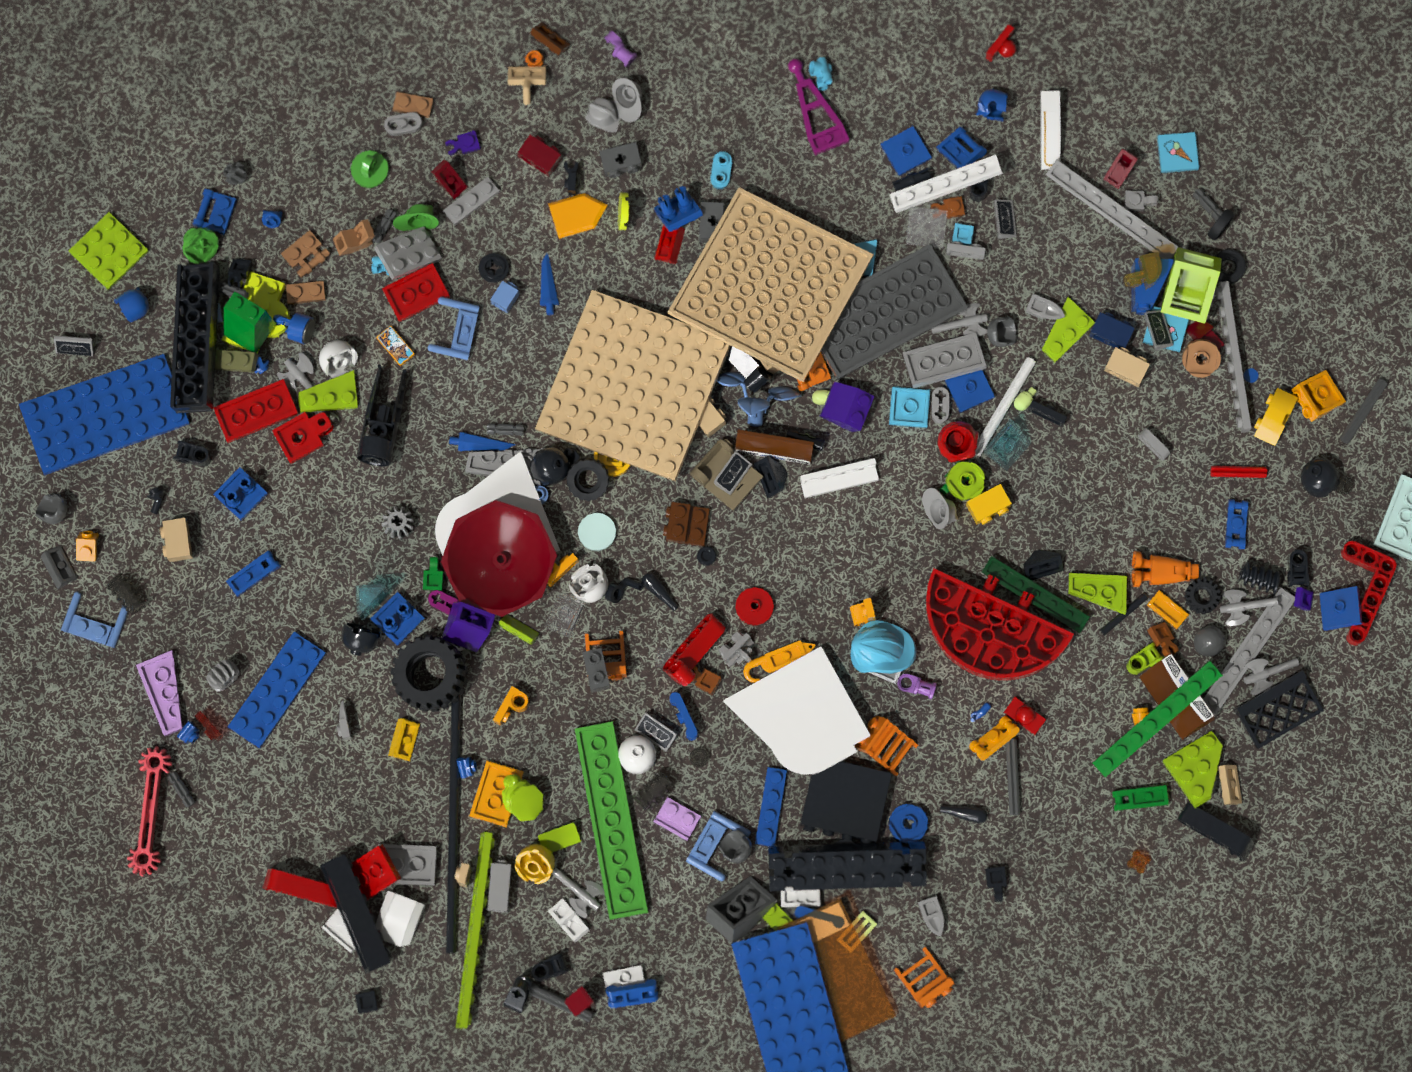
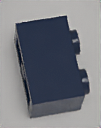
M1100 312L1089 336L1113 348H1126L1135 328L1127 321L1115 319L1110 313Z

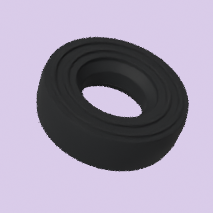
M1226 209L1211 227L1207 236L1214 241L1217 240L1230 224L1235 214L1231 210Z
M1223 250L1215 256L1222 258L1221 264L1226 260H1231L1236 266V270L1231 274L1223 272L1221 268L1218 278L1219 282L1228 281L1229 284H1233L1243 277L1246 264L1240 253L1234 250Z

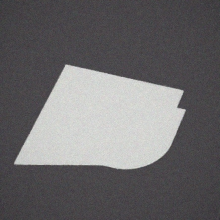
M521 451L466 494L452 499L443 507L438 515L435 526L436 540L442 556L455 520L495 500L538 514L555 551H560L542 503L538 500L540 498Z
M822 647L815 649L723 700L772 749L777 760L785 768L799 774H815L833 766L856 753L857 750L854 745L871 736Z

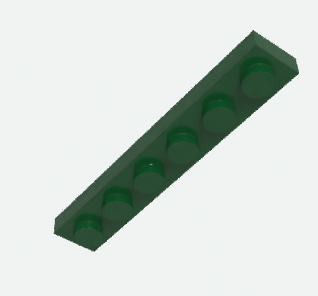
M992 556L982 570V573L986 576L992 575L993 580L995 577L998 578L999 584L1020 597L1023 591L1028 592L1025 600L1028 599L1030 594L1034 595L1035 597L1031 602L1033 605L1078 633L1082 631L1090 618Z

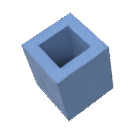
M502 281L490 299L491 304L508 313L519 296L518 287L511 282L505 283Z

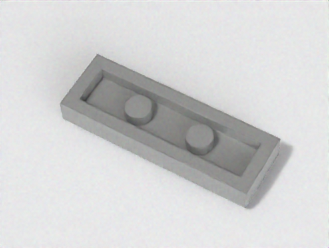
M487 177L445 208L443 212L456 226L500 192L489 177Z

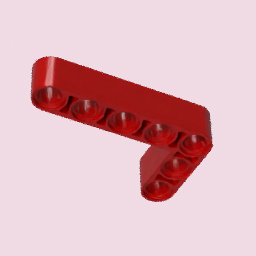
M1349 541L1341 549L1343 559L1373 572L1360 602L1361 614L1367 616L1368 622L1350 626L1346 635L1348 643L1356 646L1365 640L1396 570V562L1393 558L1355 541ZM1352 547L1355 550V555H1349L1346 548ZM1364 555L1371 556L1373 562L1367 563L1364 560ZM1382 563L1389 564L1390 571L1383 570ZM1380 580L1383 583V588H1377L1374 581ZM1367 597H1372L1375 600L1374 606L1367 603ZM1352 632H1358L1361 637L1360 640L1353 639Z

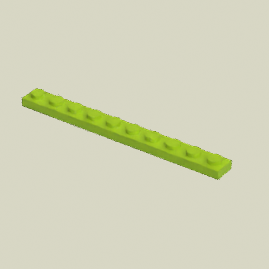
M483 832L480 835L456 1028L467 1029L472 1019V1014L469 1011L470 1005L472 1006L474 1002L472 988L476 985L477 975L474 972L475 966H478L479 963L477 949L481 946L482 935H479L480 927L484 925L482 910L486 907L487 896L484 895L485 888L489 886L487 872L491 868L492 858L489 857L490 850L494 847V838H492V833Z

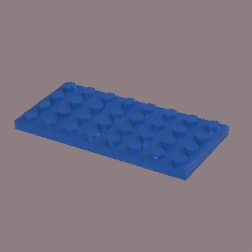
M161 354L20 403L19 407L43 474L47 475L189 425L186 413L177 414L170 407L172 375L165 355Z
M807 922L731 943L766 1072H848Z

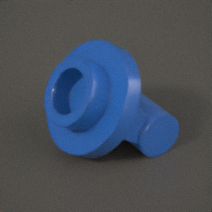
M263 210L262 223L269 228L278 227L282 219V212Z
M258 357L254 374L258 372L262 374L268 369V359L262 362L261 357Z
M188 721L177 737L186 744L190 742L193 744L200 735L198 733L200 730L194 723Z
M471 757L456 759L461 778L474 776V772L477 771L475 760H472Z

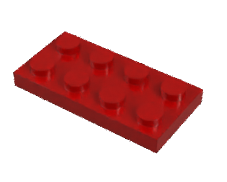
M284 379L213 407L227 443L299 415Z

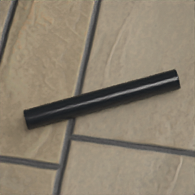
M1142 593L1126 607V615L1119 613L1102 627L1100 632L1104 636L1143 604L1148 599L1147 596Z

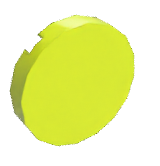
M621 192L619 196V230L627 229V226L624 225L629 217V203L625 200V198H629L627 192Z

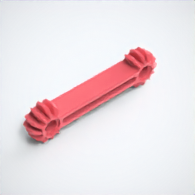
M155 746L154 752L150 747L147 748L149 754L146 755L142 752L141 755L145 760H139L140 764H144L139 768L140 771L147 770L138 850L130 849V852L134 855L127 856V859L133 861L128 864V867H134L133 873L135 874L140 871V876L145 875V870L148 875H152L150 868L158 870L154 863H161L160 859L155 858L160 853L158 851L152 853L161 773L164 771L169 774L170 771L166 769V766L171 767L172 763L166 762L171 759V756L165 755L167 751L165 749L160 751L158 746ZM155 758L160 759L159 766L152 768L151 761ZM155 774L153 798L150 799L152 775ZM150 823L147 847L144 849L146 824ZM148 855V862L144 865L140 864V857Z

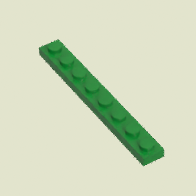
M1208 661L1093 761L1094 766L1104 777H1107L1223 676L1211 661Z

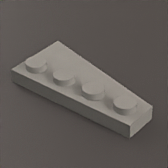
M541 449L469 452L465 472L489 476L521 451L534 485L541 486V482L534 479L530 468L531 460L535 456L534 454Z

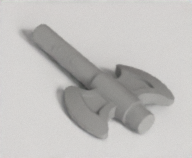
M972 303L967 305V310L959 314L965 318L940 324L932 328L931 331L934 334L960 327H968L963 331V335L976 333L977 337H980L987 333V329L982 328L979 324L988 321L986 314L976 315L980 304Z
M299 353L298 364H295L290 358L284 362L289 372L277 373L279 380L284 379L288 388L296 389V380L300 381L306 389L313 387L304 374L305 372L313 374V365L310 359L303 353Z
M1232 589L1221 594L1229 600L1230 604L1220 606L1221 613H1231L1230 618L1225 623L1227 626H1238L1250 618L1249 615L1243 614L1242 611L1279 605L1278 597L1241 602V599L1246 597L1247 594L1241 590Z
M1262 658L1253 659L1244 665L1252 670L1249 676L1244 677V682L1246 685L1255 683L1251 694L1257 695L1272 686L1273 681H1267L1266 678L1298 666V659L1295 658L1268 669H1264L1268 664V660Z
M558 868L554 869L552 874L579 898L569 899L571 908L576 914L587 918V906L592 907L596 911L600 908L601 904L597 902L595 897L599 895L605 896L604 888L593 881H585L584 884L587 888L585 891Z

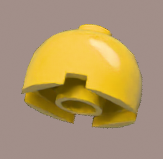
M540 844L526 846L516 857L515 870L518 875L527 882L529 880L534 881V884L545 883L552 875L555 867L552 852Z

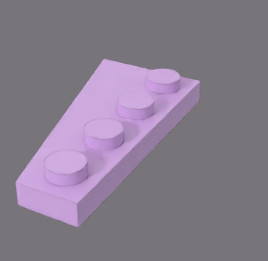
M171 650L136 665L165 737L183 728L174 655Z

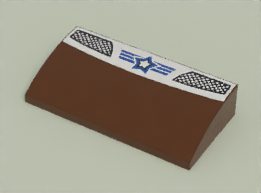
M738 430L735 451L742 454L760 457L770 456L772 459L810 465L814 442Z
M1172 654L1166 656L1139 677L1157 705L1189 679ZM1200 695L1173 718L1170 724L1181 740H1184L1214 721L1215 716Z

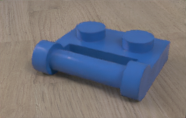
M963 127L957 128L937 146L938 151L957 169L974 163L987 152L983 146H979L966 134L967 132ZM962 139L974 151L972 153L968 152L957 140Z
M204 189L202 194L204 197L192 225L200 228L206 227L213 232L225 235L237 200L236 198ZM212 198L216 201L207 223L203 220Z

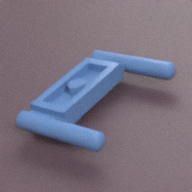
M439 297V304L458 308V316L451 348L429 344L428 351L468 360L479 306Z
M75 592L61 631L115 648L128 613V608H121L116 624L112 627L75 615L81 598V593Z
M714 811L686 862L717 880L724 881L726 876L723 873L707 865L727 827L732 830H740L747 837L750 836V831Z

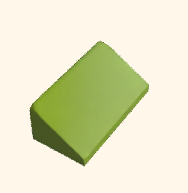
M508 614L499 621L500 627L530 645H533L539 635L538 632Z
M574 822L538 835L540 844L547 847L551 852L581 842Z

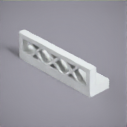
M875 458L800 476L804 498L879 481Z

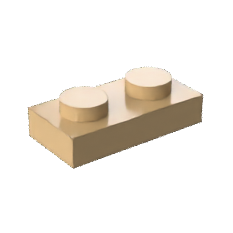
M1218 766L1224 805L1242 804L1237 766Z
M462 863L461 868L457 867L455 879L460 886L468 887L472 870L469 864Z

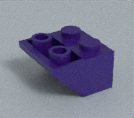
M463 602L453 603L442 638L449 643L477 652L490 633L495 615Z

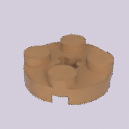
M1197 339L1190 341L1183 350L1182 362L1192 376L1203 378L1211 375V373L1219 368L1221 355L1215 343L1207 339ZM1200 354H1204L1207 357L1202 363L1196 359Z

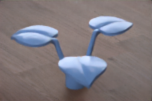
M727 372L720 374L717 378V382L721 385L729 387L740 385L743 388L744 397L738 399V405L748 414V425L761 426L763 424V414H766L767 408L770 407L769 402L771 399L785 401L802 397V394L794 389L777 386L768 390L770 395L767 397V400L750 398L744 383L746 378L741 373Z

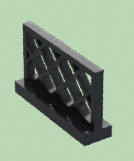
M1303 670L1296 671L1233 708L1257 749L1324 711L1306 680ZM1302 683L1306 688L1304 697L1295 695L1296 687ZM1283 694L1290 695L1288 707L1278 704L1280 696ZM1294 697L1304 699L1301 710L1291 708ZM1307 700L1314 702L1317 707L1316 711L1312 713L1304 711ZM1267 703L1274 705L1272 716L1262 714L1263 706ZM1277 706L1287 709L1284 720L1275 717ZM1290 710L1300 712L1299 720L1295 723L1288 721ZM1250 713L1258 715L1255 726L1248 724L1245 716ZM1261 716L1270 718L1268 729L1258 727ZM1274 720L1284 722L1281 731H1271ZM1257 729L1267 732L1266 739L1261 743L1255 737Z

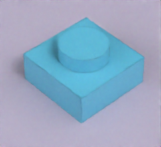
M955 223L952 242H961L963 245L970 246L974 226Z

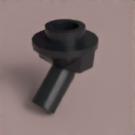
M158 486L149 490L147 498L154 500L151 513L158 514L162 504L164 488L160 489Z

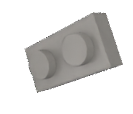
M954 241L947 244L946 255L983 260L985 248L978 244L967 246L961 242Z

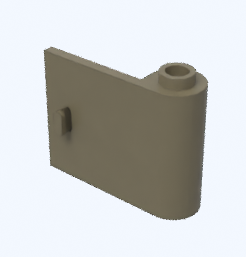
M719 439L689 474L734 511L760 482L763 476L750 467L731 496L715 486L714 480L734 453L731 442L727 439Z

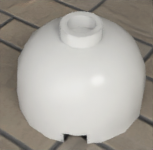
M343 340L326 343L319 354V363L322 370L327 376L330 375L332 378L348 372L344 369L352 363L355 365L358 359L356 350Z
M594 564L595 566L584 565L577 569L571 577L573 581L571 584L569 583V589L582 602H596L608 590V578L597 564Z
M633 735L626 738L619 747L618 753L621 766L632 774L645 773L653 767L656 761L654 744L646 737Z

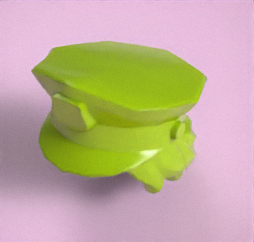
M507 775L503 780L505 789L502 791V801L506 810L512 813L519 821L536 819L543 810V793L535 785H530L527 780L520 779L518 775Z

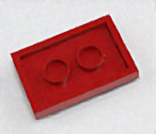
M433 263L382 288L399 323L438 304L439 297L450 298Z
M383 844L352 862L353 868L351 870L354 876L358 877L361 885L359 887L362 894H365L367 900L401 879Z

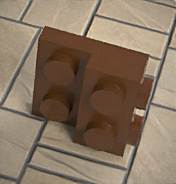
M671 502V506H667L666 518H669L668 525H664L663 530L666 542L704 547L710 509Z

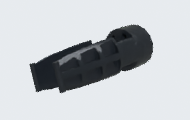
M379 364L365 413L356 458L369 465L385 467L390 466L408 375L407 370L403 369L391 423H388L391 408L386 405L379 406L377 419L374 421L373 417L382 377V367ZM368 425L370 427L371 436H366ZM388 431H393L391 441L388 440Z

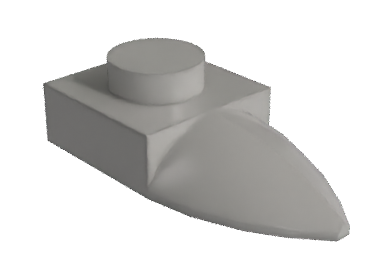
M1035 294L1032 295L1026 309V313L1040 319H1061L1065 317L1058 305Z
M343 700L339 710L340 725H337L338 736H342L343 740L346 741L352 739Z
M937 896L918 902L920 912L927 927L940 937L944 928V918Z

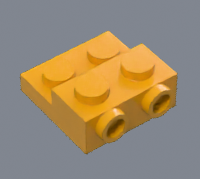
M1326 370L1297 384L1292 389V395L1298 397L1296 402H1299L1303 408L1302 413L1304 417L1309 418L1311 422L1346 403Z

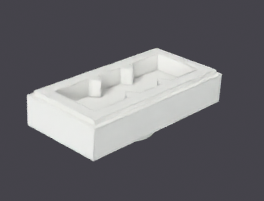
M785 887V891H781V908L798 906L820 907V890L793 891V887Z
M641 965L603 973L605 988L610 985L618 987L645 983Z

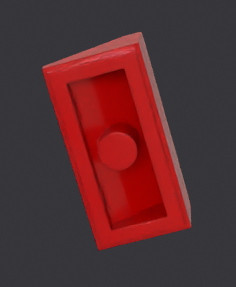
M663 224L655 260L672 264L677 263L685 229L682 226L669 232Z

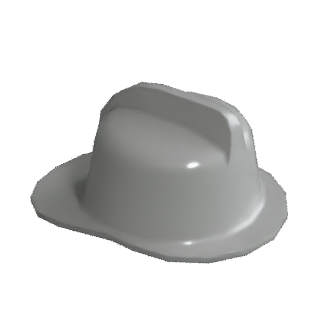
M627 78L617 79L612 86L617 113L622 120L634 122L640 117L642 111V89L632 80Z
M597 98L590 103L585 117L587 122L607 132H617L620 117L615 103L607 99Z
M929 488L923 493L922 502L926 515L937 529H943L947 524L958 520L956 506L953 501L945 499L935 488Z

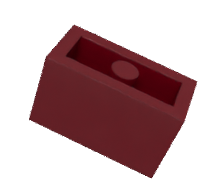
M530 134L518 150V157L550 177L562 160L560 151L554 146L549 147L544 144L545 141L536 135L534 137Z

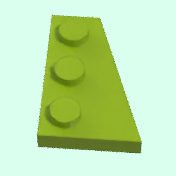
M1069 297L1062 308L1065 317L1056 320L1042 348V351L1055 363L1095 324Z
M354 370L299 392L300 413L358 408Z
M1069 573L1068 594L1126 615L1127 576Z

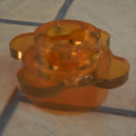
M1134 851L1131 860L1127 862V866L1137 870V873L1142 874L1145 871V866L1150 863V858L1140 854L1139 851Z

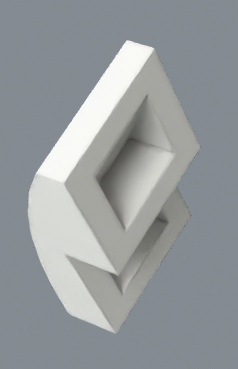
M563 898L548 910L550 915L574 943L590 931Z

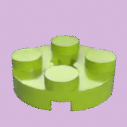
M959 462L949 470L945 481L950 493L964 501L973 499L981 494L984 489L985 475L977 464ZM962 476L965 478L969 477V486L962 483Z

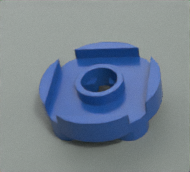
M910 804L900 805L892 812L889 819L891 834L902 843L919 841L927 830V816L918 806ZM905 819L913 820L914 823L911 829L903 826Z

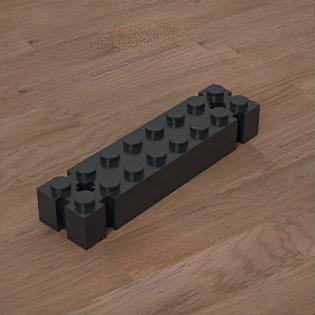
M924 841L909 842V846L902 847L901 842L792 846V850L784 851V846H768L770 891H785V886H793V891L903 887V882H910L911 887L927 886L925 868L926 847Z

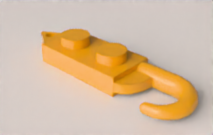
M800 640L746 663L743 671L744 677L748 681L755 683L760 679L750 676L752 668L761 665L765 672L774 673L810 653L816 645L804 643Z

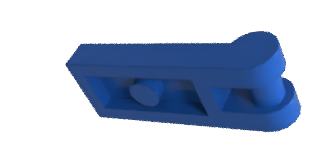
M268 550L226 580L235 595L239 597L269 574L279 569L281 564L274 560L272 552ZM267 562L269 566L264 569L261 564Z

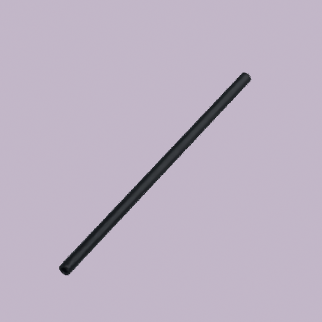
M458 694L456 697L458 701L455 703L451 702L446 954H456L457 880L455 879V874L458 867L460 773L456 759L460 758L461 694Z

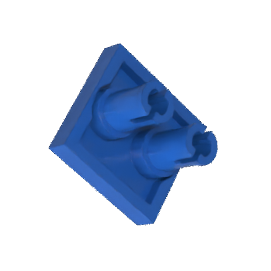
M684 186L679 187L681 192L676 188L674 191L676 196L671 199L668 195H663V201L660 196L658 198L659 205L654 207L656 215L669 232L703 216L701 209Z
M239 467L213 495L242 521L268 493Z
M398 592L370 618L397 646L425 620Z

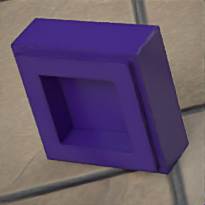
M1297 587L1294 606L1310 611L1313 592L1303 587Z

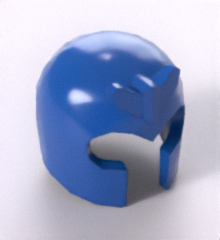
M996 89L984 91L978 100L976 115H982L987 119L1003 122L1004 118L1001 117L1003 111H1006L1008 94Z
M139 287L127 290L114 299L115 304L119 303L121 312H123L130 323L142 318L148 312V300Z

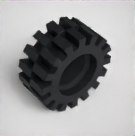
M1199 578L1191 582L1184 596L1186 605L1190 607L1189 609L1195 611L1196 614L1201 613V615L1214 610L1221 598L1220 589H1217V584L1214 585L1213 581H1208L1207 578ZM1203 589L1209 593L1210 599L1207 603H1199L1196 600L1195 593L1198 590Z

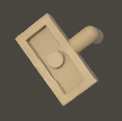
M508 67V85H523V103L525 105L531 104L530 85H546V67Z

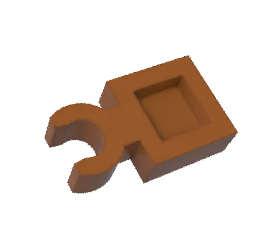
M962 196L943 199V205L934 203L930 206L931 209L937 208L939 210L937 214L932 215L935 219L941 217L942 214L946 215V219L965 216Z
M1165 622L1152 626L1147 630L1156 647H1162V653L1165 657L1170 655L1171 652L1174 655L1179 651L1177 645L1172 643L1174 636Z
M695 666L692 669L695 671V678L692 682L697 681L695 683L697 688L713 695L722 678L705 668L700 673Z

